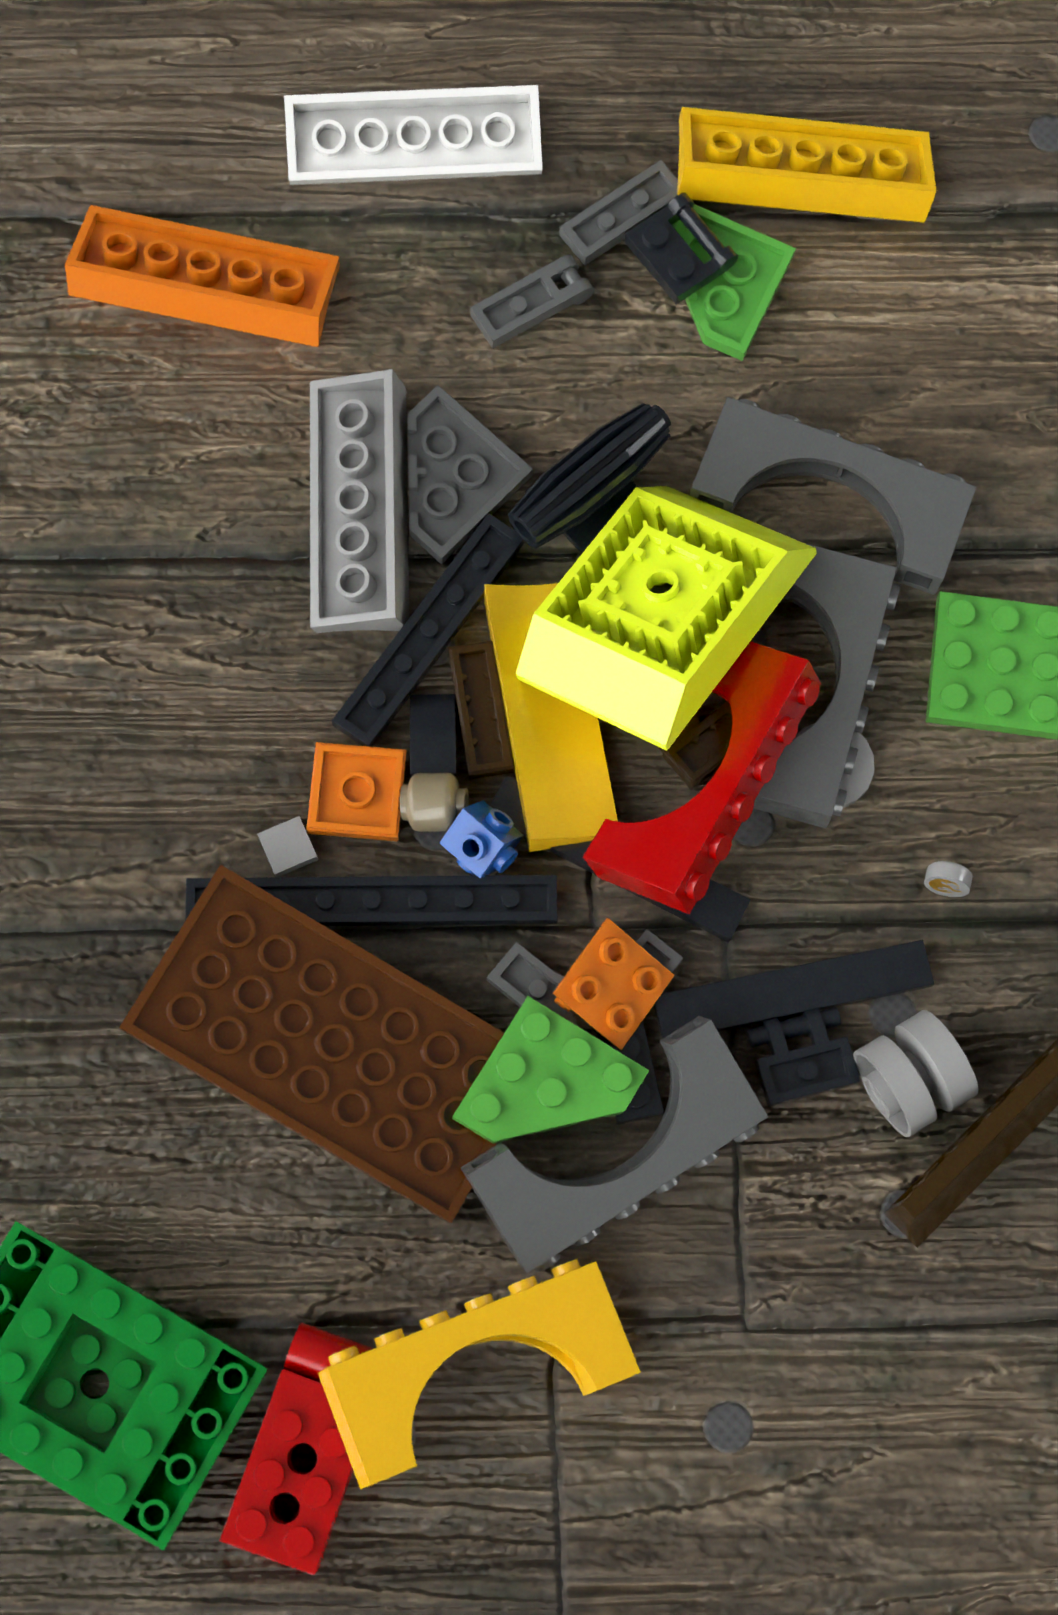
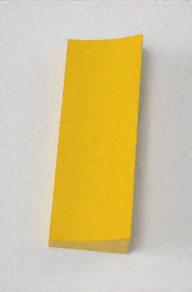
M682 107L679 117L677 195L685 192L692 200L925 223L936 194L929 132Z
M558 583L543 585L484 584V605L490 638L493 641L529 852L592 841L605 818L618 822L598 718L528 685L516 677V670L533 614Z

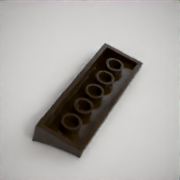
M1058 1038L883 1213L917 1248L1058 1106Z

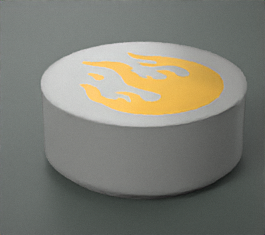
M938 861L928 865L924 885L927 889L939 895L962 897L969 894L973 875L969 869L960 864Z

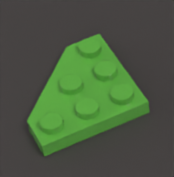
M694 204L693 209L722 244L725 247L731 246L739 258L728 271L687 297L685 301L703 344L743 361L789 268L796 248ZM681 220L672 225L703 264L712 259Z
M527 996L452 1119L494 1144L524 1135L575 1125L592 1119L614 1116L625 1112L649 1070Z

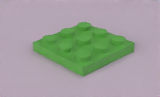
M940 591L936 599L925 722L1058 740V607Z

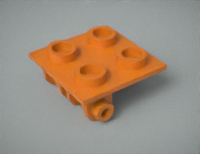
M606 918L552 994L556 996L554 1002L559 1007L568 1012L573 1010L616 1048L622 1050L675 975L613 921Z

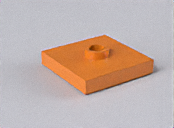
M316 742L306 828L307 834L399 841L401 821L400 791L405 780L407 750Z

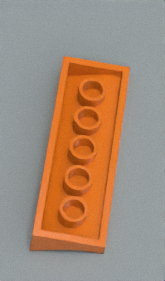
M90 205L66 260L65 271L69 296L319 348L329 301L339 271V256Z

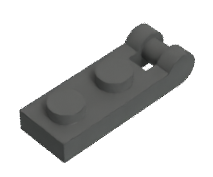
M565 255L470 307V316L491 347L495 348L573 304L578 305L585 302L593 295L595 290L589 280L581 278L577 272L579 266L572 255ZM563 281L566 287L559 290L555 282Z

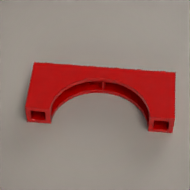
M751 641L712 691L730 704L732 712L731 738L720 767L712 779L695 797L680 808L664 816L635 823L617 822L605 818L583 856L598 878L690 915L696 902L705 896L709 887V880L719 862L728 856L732 846V839L740 825L748 820L752 814L754 801L764 783H768L772 779L776 770V762L786 745H789L794 740L798 731V724L804 713L818 698L821 682L809 660Z

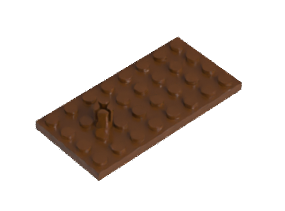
M221 864L119 1027L120 1030L448 1223L453 1222L472 1188L461 1167L497 1144L490 1143L452 1119L504 1035V1032Z

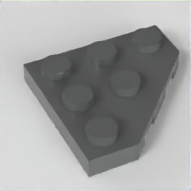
M439 385L408 413L410 537L440 564H443L472 536L488 513L493 515L533 476V469Z

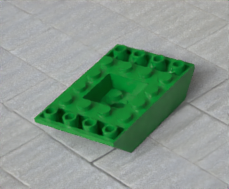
M15 1221L0 1246V1453L164 1551L269 1369L71 1251ZM100 1369L109 1378V1388L102 1397L93 1399L85 1393L83 1381L90 1371Z

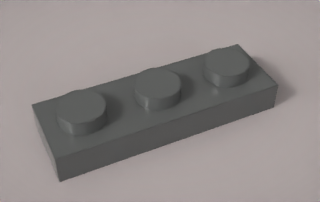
M660 160L561 225L559 235L585 266L623 241L625 233L665 208L677 196L678 179L665 163Z

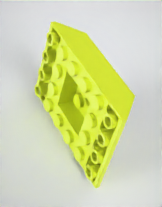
M636 487L534 612L516 670V677L528 685L667 751L817 554L816 548L671 487ZM665 583L672 585V588L664 593H653L650 591L654 586H660Z

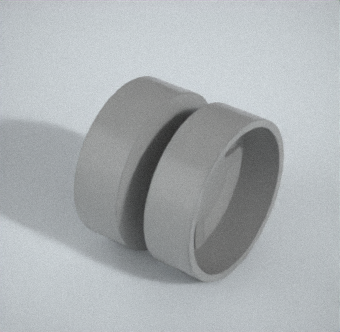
M927 1010L918 1012L895 1027V1037L898 1046L887 1036L881 1035L854 1051L853 1054L857 1071L870 1099L887 1121L905 1137L914 1135L936 1121L937 1113L933 1101L943 1110L950 1112L975 1097L979 1090L975 1074L963 1050L945 1025Z

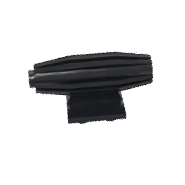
M641 403L593 431L547 469L525 491V495L508 513L509 521L515 531L529 546H533L535 549L563 534L582 554L633 490L638 487L632 480L639 475L670 438L669 427L671 426V421L665 411L658 405L651 407L648 404Z

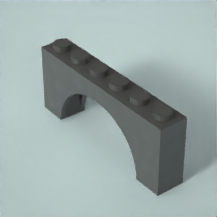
M727 397L691 487L690 496L732 513L745 495L761 484L771 480L789 476H814L838 482L866 498L887 522L895 541L897 553V568L894 581L932 595L936 594L946 574L976 486L967 484L960 476L954 474L942 475L926 469L923 464L916 460H901L887 455L875 445H860L843 439L839 433L833 430H818L804 425L792 415H777L763 410L753 401L747 399L735 400Z
M810 545L816 548L817 554L784 596V599L797 604L809 613L825 633L835 663L833 697L819 720L807 731L794 738L792 743L786 745L776 762V770L772 779L768 783H764L754 801L753 809L827 828L832 815L840 817L843 810L847 791L839 789L843 773L851 775L858 749L850 747L854 731L862 733L869 707L863 706L861 703L864 691L872 692L875 686L879 666L872 664L875 649L884 650L890 625L883 624L882 622L885 610L893 611L895 608L900 585L893 583L897 567Z
M698 1016L660 1040L670 1069L671 1084L668 1104L658 1128L649 1141L633 1157L618 1167L588 1178H552L523 1166L514 1157L510 1149L501 1142L461 1167L462 1172L517 1263L526 1273L534 1269L536 1272L548 1269L560 1259L559 1253L575 1243L576 1246H580L591 1241L601 1232L599 1227L615 1217L617 1220L631 1215L641 1206L639 1201L655 1191L656 1194H660L671 1189L680 1181L679 1175L692 1166L700 1168L711 1163L720 1155L718 1149L732 1140L735 1142L746 1140L759 1130L757 1124L766 1119L768 1115L711 1019Z

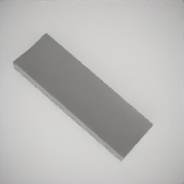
M393 369L310 381V628L316 633L353 630L400 631L409 619L406 386Z

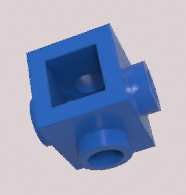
M482 800L461 810L440 841V844L457 858L458 865L464 871L482 878L495 871L503 873L514 862L518 855L515 847L524 835L513 826L512 819L506 813L493 809Z

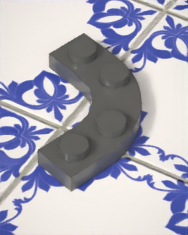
M648 929L637 940L641 947L671 973L674 972L683 960L681 955ZM516 942L487 976V981L519 1007L522 1006L527 996L581 1029L594 1030L592 1026L573 1010L568 1012L554 1002L556 996L552 993L564 976L552 971L519 943Z

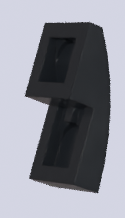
M455 694L411 695L410 777L416 773L447 772L456 776Z

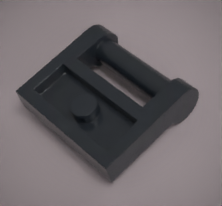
M685 192L674 197L665 208L625 233L624 241L676 305L728 271L739 258L731 246L725 247L697 214L693 209L694 202ZM681 220L712 259L703 264L672 225Z

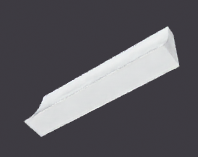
M538 85L284 95L290 185L542 174Z

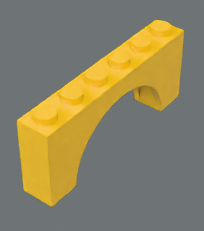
M578 1259L569 1261L551 1269L554 1278L538 1284L535 1276H531L508 1286L511 1295L494 1301L492 1294L488 1293L464 1303L467 1312L451 1319L447 1310L419 1321L422 1330L405 1336L402 1328L375 1338L374 1341L377 1346L375 1349L359 1354L357 1347L354 1346L329 1356L328 1359L331 1366L319 1372L318 1375L360 1489L417 1466L412 1445V1423L417 1401L434 1371L452 1354L462 1348L488 1341H513L533 1346L560 1362L573 1376L583 1396L641 1373L597 1262L595 1261L581 1267Z

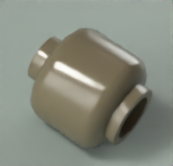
M448 772L416 773L411 777L408 784L402 785L400 791L401 818L403 821H409L411 828L418 832H447L461 810L469 806L467 788H460L456 776Z

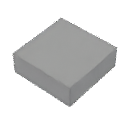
M300 816L257 833L275 877H280L318 861L317 854Z

